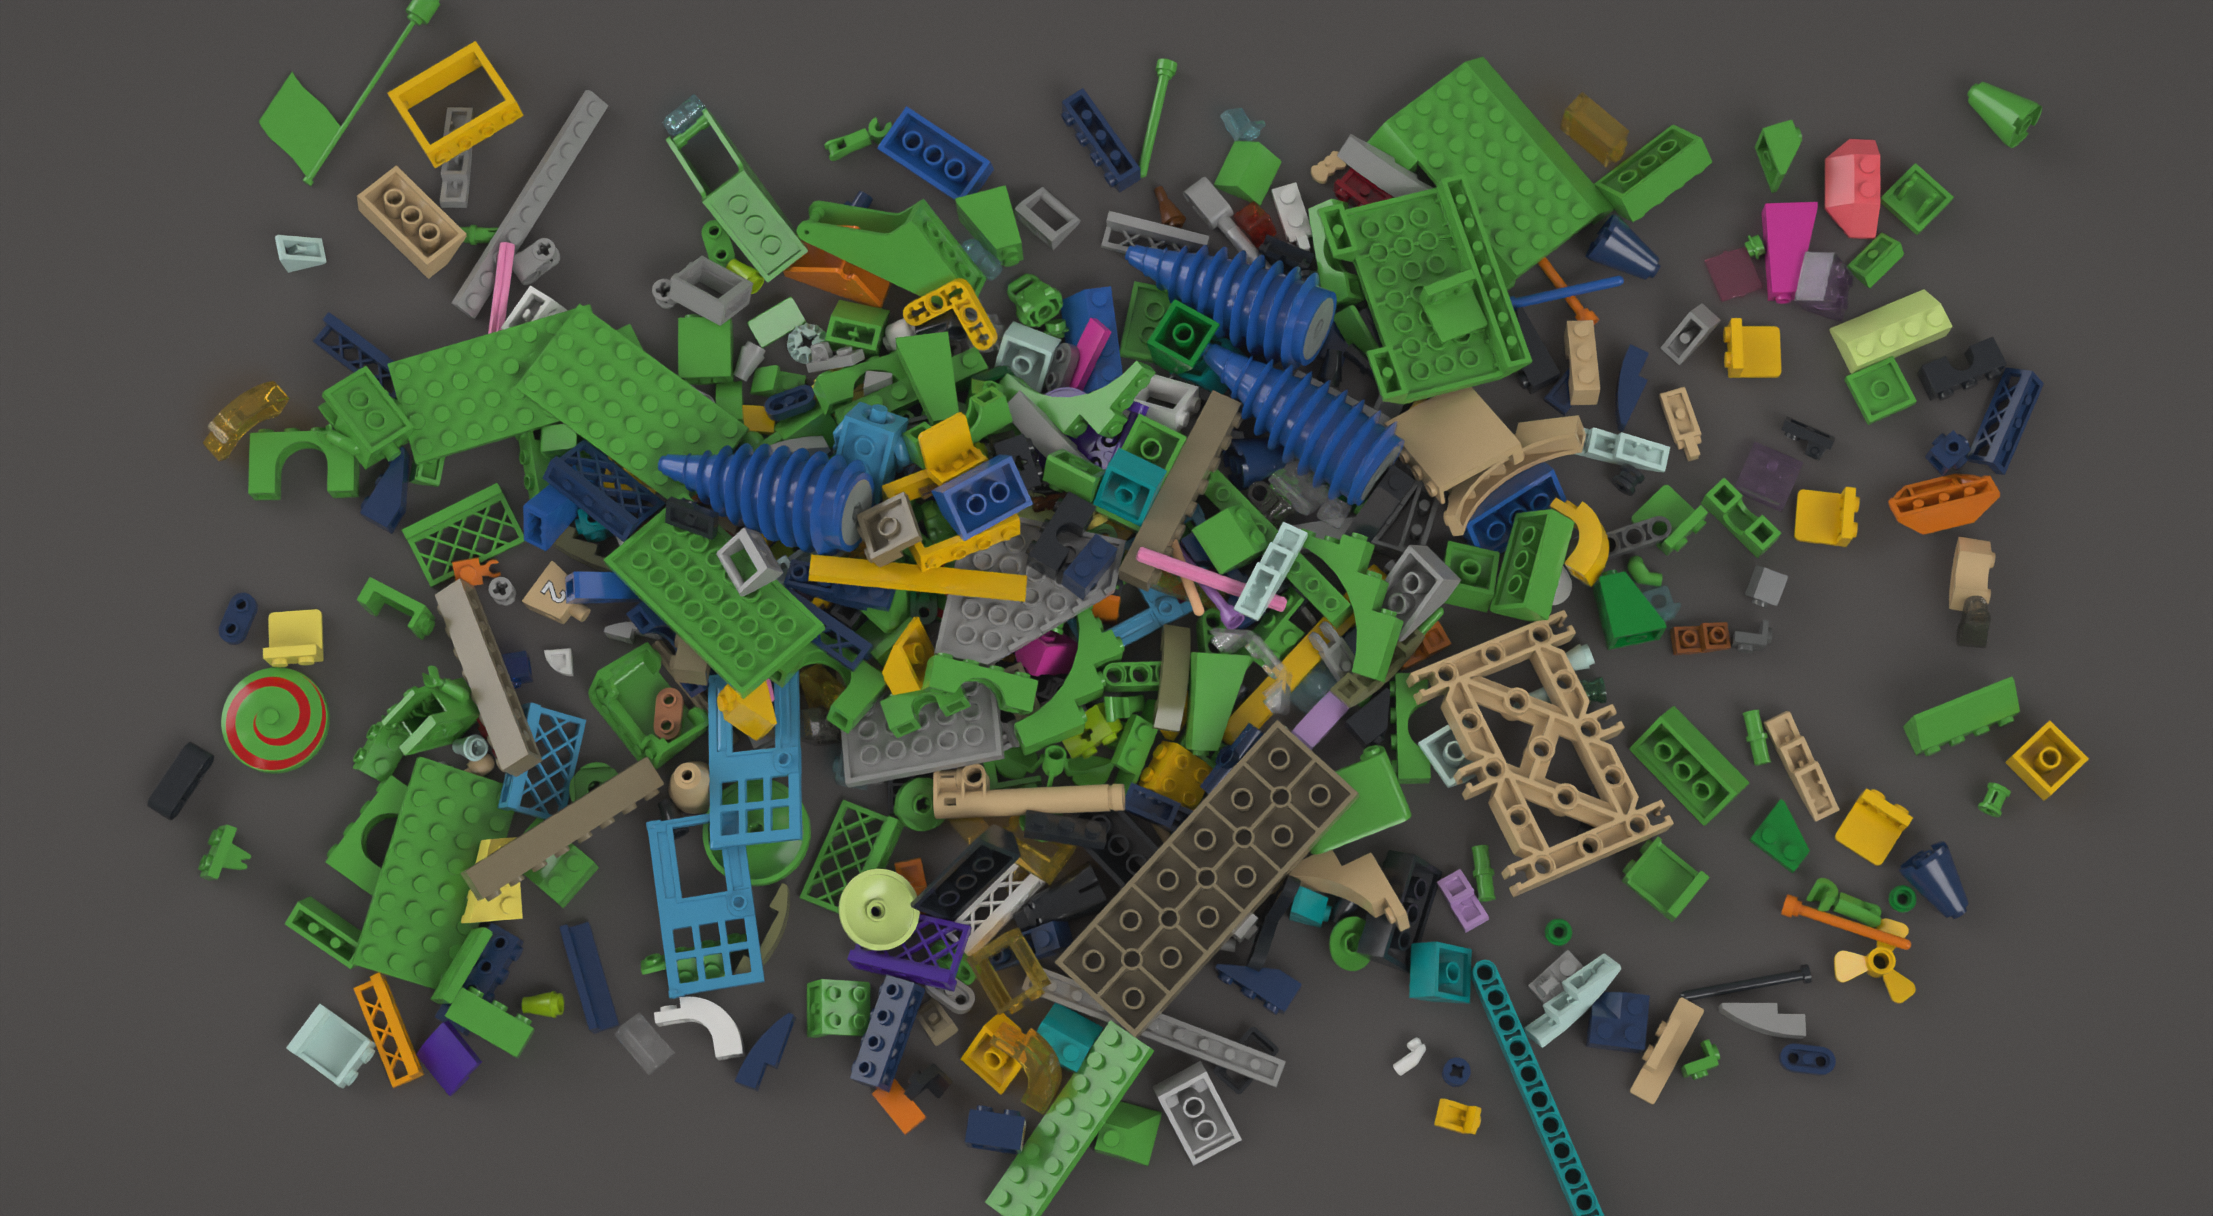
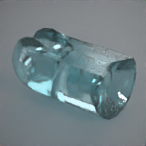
M693 94L668 114L664 120V127L669 135L676 136L679 133L682 134L697 122L696 120L703 115L702 110L706 108L705 105Z
M968 239L963 242L961 247L989 281L994 280L1003 270L1000 265L1002 262L983 248L978 240Z

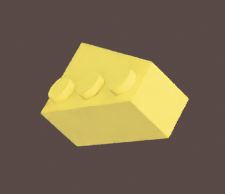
M517 837L481 840L476 863ZM520 882L510 887L509 883L500 888L502 893L489 902L486 898L478 901L470 889L467 895L468 902L465 914L462 915L461 923L523 919Z

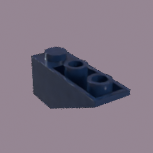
M402 446L400 448L401 454L388 463L389 467L386 472L377 478L371 496H367L361 504L360 514L364 519L390 534H393L406 513L410 454Z
M1052 921L985 946V951L991 972H997L1062 953L1073 943V938L1068 922Z
M1217 964L1215 967V971L1219 973L1217 975L1218 979L1227 985H1231L1233 982L1241 987L1240 992L1251 1000H1254L1255 997L1264 1002L1263 1007L1274 1015H1277L1278 1012L1283 1015L1285 1014L1302 986L1300 982L1279 969L1262 968L1260 972H1257L1246 966Z

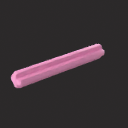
M501 242L499 246L488 334L502 330L501 327L506 319L515 245L509 242Z

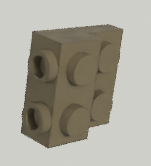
M905 492L856 515L859 522L857 531L867 546L864 549L865 555L870 563L874 562L879 567L902 557V550L923 540L909 497Z

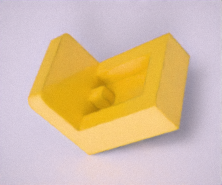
M1440 1099L1434 1126L1460 1134H1476L1481 1123V1108L1467 1106L1448 1099Z

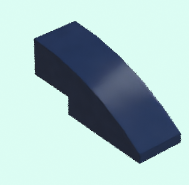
M1631 344L1620 368L1615 394L1617 428L1622 433L1648 381L1639 376L1649 353Z
M787 1013L761 1036L750 1050L734 1081L737 1085L758 1091L767 1066L778 1069L796 1020L794 1014Z

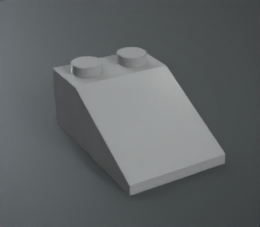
M1409 545L1384 580L1389 583L1382 608L1396 612V618L1404 621L1398 640H1405L1445 603L1461 581L1428 546Z
M1201 1061L1152 1086L1193 1166L1242 1140Z

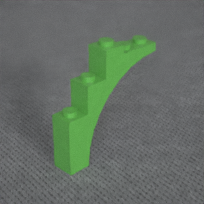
M1136 361L1123 375L1107 386L1089 394L1074 397L1043 395L1034 390L1021 378L1009 373L1004 376L999 384L1003 385V394L1007 396V403L1020 390L1065 435L1077 438L1086 431L1089 424L1099 435L1112 439L1122 431L1123 425L1129 420L1122 412L1132 405L1134 398L1142 389L1149 385L1151 378L1156 372L1149 365Z
M1301 528V530L1308 533V537L1302 547L1323 559L1336 573L1351 601L1357 628L1356 655L1352 672L1385 682L1404 621L1396 618V612L1382 608L1389 583L1381 579L1382 574L1367 570L1375 545L1367 542V536L1354 532L1351 537L1342 534L1341 540L1326 535L1323 540L1316 538L1315 532Z
M1093 606L1075 616L1078 648L1073 667L1063 686L1038 711L1014 724V734L1024 756L1083 733L1087 717L1084 709L1078 706L1103 697L1106 682L1099 670L1104 669L1110 663H1118L1122 660L1125 648L1119 636L1115 637L1112 629L1104 632L1100 618H1095L1091 611Z

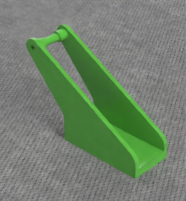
M705 108L702 110L703 115L696 120L697 122L674 138L669 136L666 138V141L700 192L703 204L768 283L806 254L808 247L798 237L796 229L716 118ZM709 126H712L739 168L738 173L713 192H711L681 150L688 143V140Z
M924 198L900 213L825 201H814L808 210L809 220L802 221L797 227V235L801 240L919 296H923L954 279L963 278L970 283L978 297L987 279ZM843 226H857V227H859L860 229L849 228V227H843ZM956 288L948 295L952 298L957 294L963 293V289ZM932 296L931 302L943 307V300L939 296Z

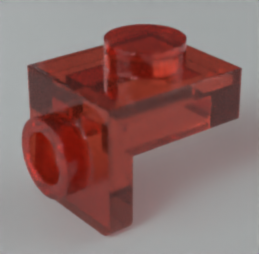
M1254 201L1233 215L1235 222L1250 235L1252 243L1256 247H1259L1264 242L1267 234L1275 236L1277 233L1270 215Z

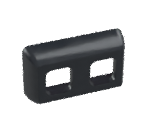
M1251 1027L1237 1042L1248 1046L1251 1042H1256L1265 1050L1266 1054L1273 1057L1279 1052V1048L1256 1027ZM1217 1065L1213 1070L1214 1074L1236 1094H1242L1254 1080L1245 1076L1240 1082H1235L1227 1075L1226 1068Z

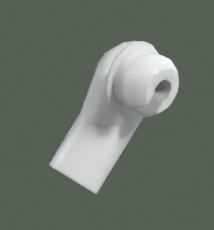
M1418 1037L1407 1043V1047L1411 1052L1393 1064L1395 1071L1400 1076L1415 1067L1426 1051L1425 1044H1422Z

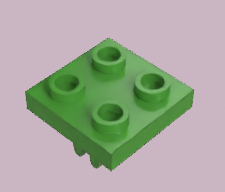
M1915 163L1880 198V203L1918 235L1954 197Z
M223 825L219 826L217 830L213 829L208 841V845H211L209 854L203 855L198 870L202 871L200 874L201 878L209 881L216 880L222 868L234 870L247 868V865L242 863L241 860L250 859L251 855L232 844L237 830L236 827Z

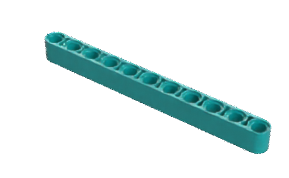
M1480 960L1471 971V980L1573 1216H1604L1497 967L1489 960ZM1481 967L1489 969L1491 978L1489 980L1480 979L1477 975V969ZM1492 992L1498 993L1502 998V1003L1497 1006L1492 1005L1488 1001V994ZM1504 1017L1510 1019L1513 1028L1509 1031L1501 1029L1499 1019ZM1510 1044H1521L1524 1049L1523 1055L1514 1056L1510 1052ZM1523 1068H1530L1534 1072L1535 1078L1533 1081L1527 1082L1522 1079L1520 1073ZM1539 1093L1545 1097L1546 1103L1544 1107H1536L1532 1103L1533 1094ZM1545 1119L1555 1121L1557 1129L1554 1133H1548L1544 1130L1543 1121ZM1561 1144L1567 1148L1568 1155L1566 1158L1561 1159L1554 1154L1555 1145ZM1567 1170L1577 1172L1579 1176L1577 1184H1569L1566 1181L1565 1173ZM1578 1196H1585L1589 1199L1590 1207L1588 1210L1584 1211L1578 1208L1576 1204Z

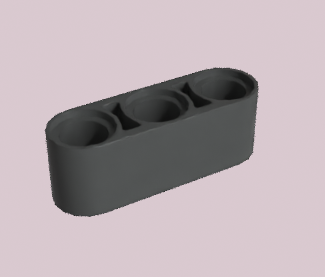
M1656 516L1607 532L1608 539L1616 542V548L1614 551L1609 552L1608 559L1662 543L1672 533L1670 521L1663 516ZM1657 523H1664L1668 528L1667 532L1662 536H1657L1652 532L1653 526ZM1632 531H1638L1642 535L1641 541L1637 544H1630L1627 541V536Z

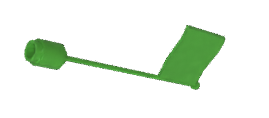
M412 0L405 10L410 23L342 126L337 123L321 102L303 88L293 71L291 72L259 120V123L269 138L294 159L306 175L302 180L305 184L312 186L314 183L312 180L413 26L427 25L440 6V0Z

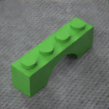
M1329 199L1308 209L1309 224L1312 230L1313 248L1316 254L1317 272L1319 273L1321 287L1335 292L1337 298L1336 309L1342 310L1347 306L1364 301V294L1358 275L1347 272L1341 260L1333 258L1317 209L1343 203L1345 210L1349 209L1347 202Z
M894 350L889 355L882 357L873 356L863 363L846 366L835 372L826 371L821 373L816 378L813 391L825 416L833 414L835 409L852 402L853 391L861 384H864L866 371L892 373L893 383L908 377L897 355V351Z
M993 386L970 397L969 407L965 416L973 444L993 432L1000 431L1004 426L1013 422L1005 395ZM926 422L902 433L910 460L922 469L926 467L918 436L921 432L931 428Z
M938 653L928 659L922 691L948 697L954 694L962 683L978 682L987 686L993 692L999 710L1023 716L1033 711L1038 680L1030 679L1031 675L1027 673L1015 672L1010 674L1006 673L1005 669L999 666L991 665L989 668L979 666V662L975 660L964 659L963 662L954 660V656L947 653Z
M1395 673L1394 681H1389L1390 697H1394L1395 706L1390 707V724L1395 723V734H1391V750H1396V760H1391V765L1399 784L1429 783L1431 779L1430 761L1421 748L1411 739L1408 731L1409 717L1418 708L1427 705L1428 701L1417 705L1413 695L1423 688L1424 690L1428 689V679L1419 681L1409 688L1406 680L1411 673Z

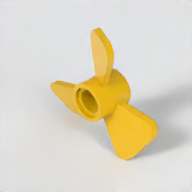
M1887 918L1881 919V924L1876 927L1878 930L1905 938L1909 933V929L1905 924ZM1876 940V948L1866 956L1848 951H1839L1834 957L1835 978L1840 983H1845L1865 972L1874 978L1883 977L1890 998L1897 1004L1903 1003L1916 991L1913 982L1893 969L1896 959L1892 951L1896 948L1895 946ZM1874 956H1880L1884 959V969H1879L1874 965Z

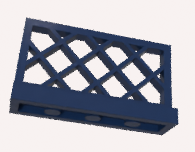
M585 439L560 458L558 456L554 457L543 476L546 482L623 542L629 539L635 530L661 511L666 504ZM582 450L585 451L592 459L580 458V452ZM568 464L576 465L577 471L570 467ZM582 466L594 467L595 473L583 472ZM600 468L608 469L612 475L601 474ZM588 480L596 481L597 487ZM603 482L614 483L615 489L604 488ZM620 484L628 485L633 491L621 490ZM609 496L617 497L618 503H616ZM623 498L634 499L635 505L624 504ZM641 500L650 502L654 507L642 506ZM629 512L637 513L638 519Z

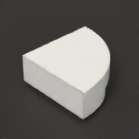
M571 648L544 650L546 660L556 672L566 676H573Z

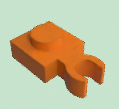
M479 557L453 561L455 581L462 579L473 586L483 584L482 576L494 578L501 575L500 572L492 573L489 570L491 564L499 562L497 559H491L485 564L480 565Z

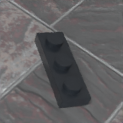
M1026 810L1023 838L1104 850L1107 822Z

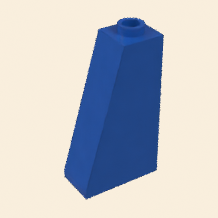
M573 465L572 468L577 471L576 465ZM582 466L583 472L595 473L592 468ZM588 480L597 487L596 481ZM549 484L523 506L524 541L547 551L578 516L577 510L581 508Z
M572 572L565 577L566 604L641 601L614 572Z

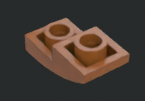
M1727 622L1702 623L1699 626L1673 627L1670 629L1673 655L1707 653L1731 648Z

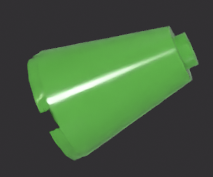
M1986 82L1975 83L1967 94L1969 97L1968 103L1999 139L2010 148L2016 147L2027 137L2029 133L2026 130L2030 124L2035 126L2042 112V106L2037 102Z

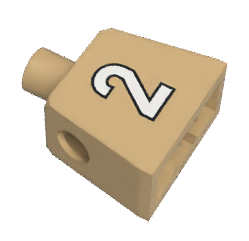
M553 561L550 562L522 600L529 610L561 624H565L570 616L583 622L591 611L582 603L566 604L565 577L568 575Z

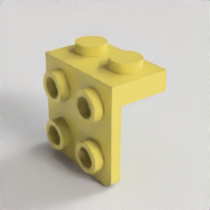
M320 610L273 612L269 615V648H263V659L272 665V667H286L288 664L313 665L314 662L324 661L323 618Z

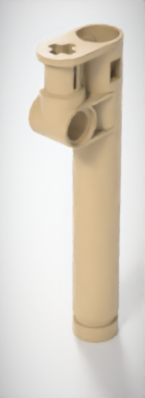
M978 763L957 767V769L934 772L933 808L935 819L1025 815L1026 810L1050 814L1104 812L1110 810L1124 811L1125 789L1124 784L990 790L989 776L983 766ZM981 773L982 777L978 782H970L973 774Z

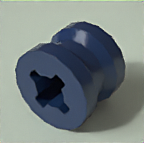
M1455 1057L1449 1059L1442 1069L1443 1080L1452 1087L1464 1085L1471 1074L1469 1064L1462 1058Z

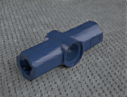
M1248 723L1232 745H1226L1219 751L1216 757L1217 765L1200 787L1210 794L1264 733L1253 724Z

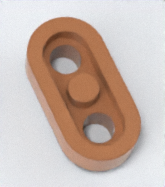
M675 688L661 690L656 698L654 731L659 739L664 738L667 742L678 738L682 731L684 698ZM667 697L674 698L671 704H665ZM665 723H671L669 730H663L662 727Z

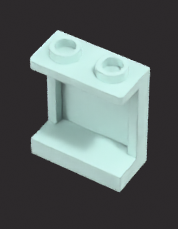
M319 1004L286 1048L329 1078L334 1084L344 1089L346 1085L350 1086L358 1076L357 1070L362 1063L366 1064L373 1057L376 1044L328 1008Z

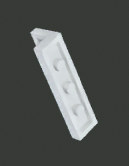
M1022 857L1003 873L955 921L956 923L970 925L972 928L964 953L972 959L1013 918V914L1019 912L1023 908L1022 906L1046 884L1043 876ZM1022 865L1030 875L1024 881L1013 882V872ZM998 887H1009V896L1004 901H994V891ZM990 906V916L986 920L975 921V911L979 907ZM957 930L946 934L953 943L959 941L954 935Z

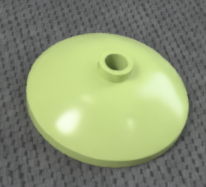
M871 869L862 872L846 885L841 894L839 918L842 927L856 944L866 949L883 951L895 948L904 943L916 929L920 911L911 908L910 903L917 897V894L912 885L903 876L894 871ZM872 907L879 909L877 917L872 915Z

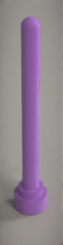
M1180 546L1185 561L1189 564L1197 566L1189 557V555L1185 552V550ZM1198 583L1220 610L1221 621L1227 629L1232 630L1241 625L1245 616L1235 611V606L1229 605L1215 588Z

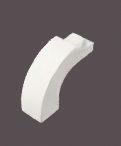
M679 997L681 1008L677 1009V1005L661 1007V1012L654 1013L655 1024L659 1027L685 1022H695L707 1027L713 1038L715 1057L719 1061L746 1056L743 1038L736 1023L726 1011L711 1001L698 997Z

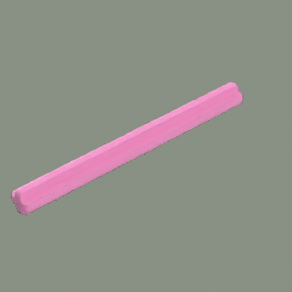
M1140 547L1136 555L1138 562L1240 597L1246 583L1144 547ZM1275 594L1268 608L1283 612L1287 599Z

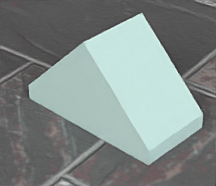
M287 235L275 236L280 262L288 273L322 265L327 262L322 238Z

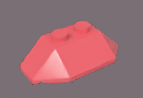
M1849 139L1824 160V209L1848 238H1876L1880 210V153L1875 140Z

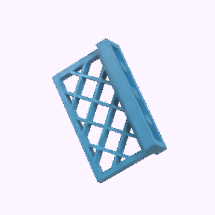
M527 703L521 705L534 740L537 742L541 739L548 750L541 758L543 760L551 755L557 769L547 775L541 763H538L536 767L542 778L533 784L527 777L528 770L518 777L506 773L498 809L511 810L545 820L552 815L548 813L544 803L554 798L559 806L558 811L565 808L568 804L570 781L575 773L586 720L546 709L535 703ZM541 714L549 716L554 727L546 732H543L539 725ZM567 722L577 724L575 736L570 739L567 738L561 727ZM557 730L563 743L553 749L546 735ZM566 746L570 753V759L562 765L555 752ZM560 772L565 780L564 786L556 791L549 778ZM545 781L552 794L541 801L534 787ZM530 791L537 804L530 808L520 806L522 795Z

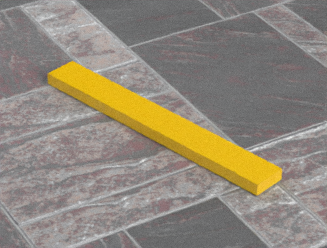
M811 554L808 581L1025 602L1027 575L939 567L937 569L935 567L922 572L919 566L915 564L890 562L879 567L874 562L870 563L869 560Z

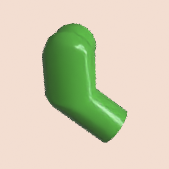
M1632 556L1629 559L1628 571L1636 583L1661 587L1662 573L1649 572L1640 556Z

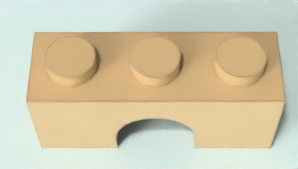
M1593 320L1567 321L1564 345L1566 359H1569L1570 362L1568 381L1570 405H1597L1600 381Z

